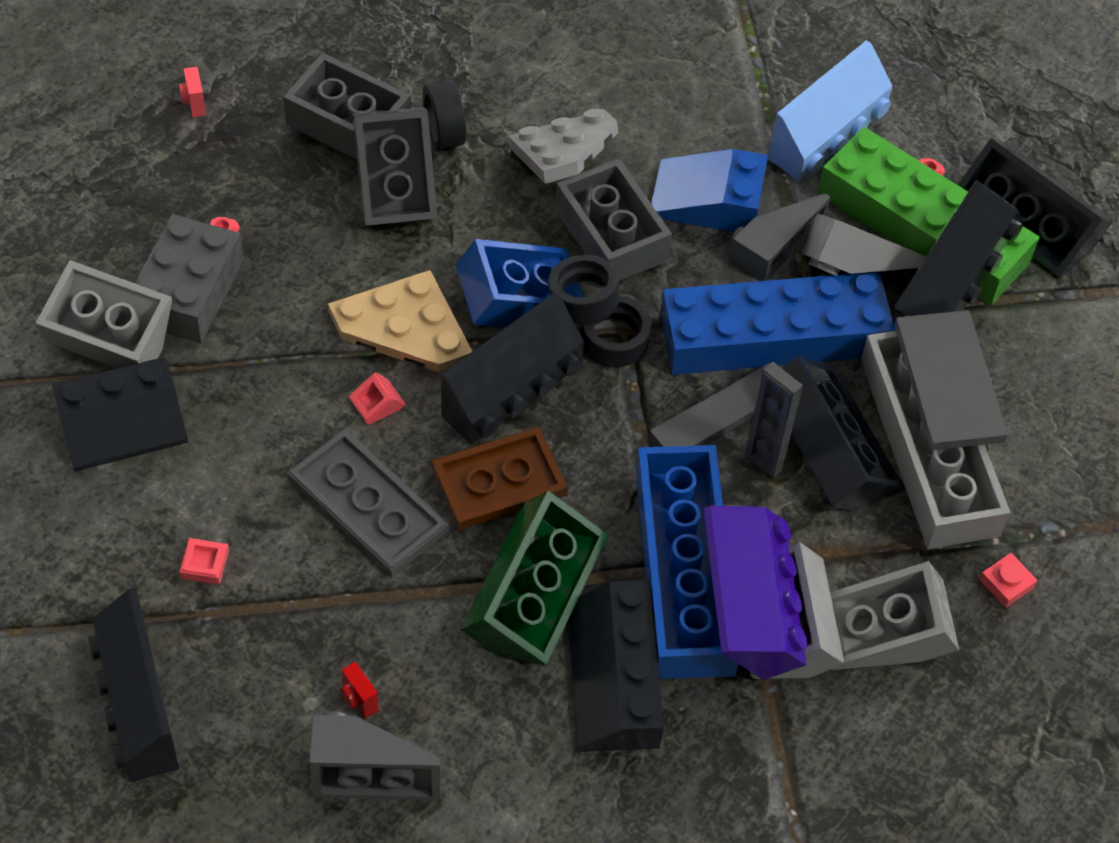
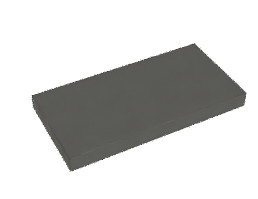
M969 310L897 317L894 326L930 450L1006 442L1008 433Z
M345 428L287 472L288 480L391 578L449 532L450 524Z

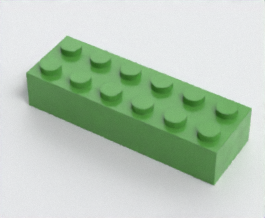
M863 127L823 166L817 194L826 193L831 197L830 202L883 237L899 246L927 257L968 191L866 127ZM1022 227L1018 237L1012 243L1007 241L1000 252L1003 258L999 266L992 274L987 272L980 283L983 289L978 297L979 299L991 306L1030 264L1039 240L1038 235Z

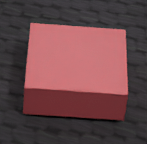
M189 538L179 571L180 578L220 585L229 553L228 544Z

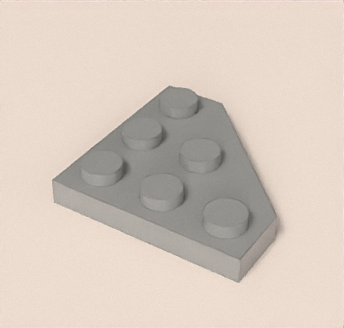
M590 109L585 111L582 116L575 118L562 117L554 119L551 124L542 127H524L519 130V133L509 135L508 139L510 149L546 184L579 175L584 169L583 162L586 159H594L604 149V140L606 138L613 139L618 134L617 120L607 111Z

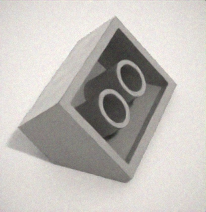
M69 260L35 324L46 343L108 366L121 368L159 357L164 346L172 298L163 293Z
M801 542L789 546L790 556L793 558L796 566L794 583L802 605L799 617L801 628L807 639V648L804 649L807 665L769 679L811 678L845 664L824 560ZM750 672L752 678L761 679L757 675Z

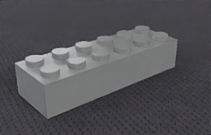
M896 331L867 335L860 361L926 548L933 549L1001 537L1011 512L985 445L930 450Z

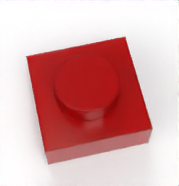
M356 661L341 670L343 686L340 688V693L346 704L351 709L357 707L365 719L379 711L378 692Z

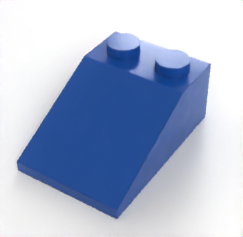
M729 149L661 159L651 204L663 220L735 232L740 226L745 228L754 217H757L768 155Z
M475 239L455 265L473 325L507 327L550 296L548 278L552 269L558 263L570 257L567 248ZM579 282L569 285L563 290L564 293L570 296L583 298Z

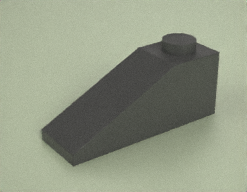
M824 193L754 217L745 228L740 226L731 237L730 244L732 245L730 261L758 280L767 281L807 239L817 213L824 216L827 215L831 197Z

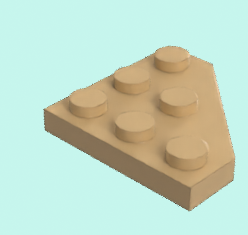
M430 270L328 303L329 314L343 341L355 345L359 341L376 347V352L402 361L405 358L424 363L426 369L438 373L448 370L472 352Z

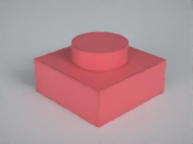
M184 68L185 83L179 84L182 104L190 105L192 117L205 116L204 97L198 68Z
M1012 553L983 571L979 579L1005 608L1034 589L1038 581Z

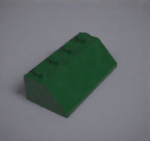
M546 491L524 502L460 630L491 652L541 666L547 665L605 544L608 534L550 491Z

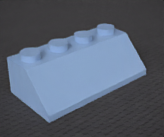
M866 40L776 114L768 159L800 182L810 173H817L826 159L832 154L836 155L863 127L867 128L870 122L875 118H882L889 110L892 84L870 42Z

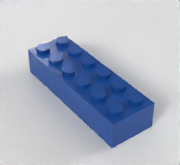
M880 271L663 289L660 319L671 375L758 368L772 361L776 365L781 366L787 365L797 356L815 362L861 359L867 335L895 331Z
M716 445L638 447L635 477L645 580H650L659 679L736 676L738 664L721 652L703 509L710 505L723 506Z

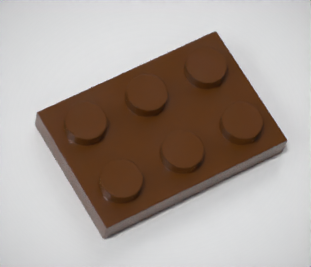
M540 427L432 460L433 473L459 531L521 510L524 502L546 491H550L558 498L567 496L568 486Z

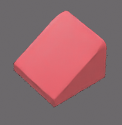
M376 372L348 396L368 425L399 411L406 405L391 382Z

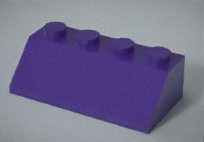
M710 505L703 508L722 654L763 680L806 666L804 649L807 648V639L800 624L799 612L802 610V605L795 590L794 576L796 575V566L793 558L790 556L788 541L791 539V531L787 522L766 507Z

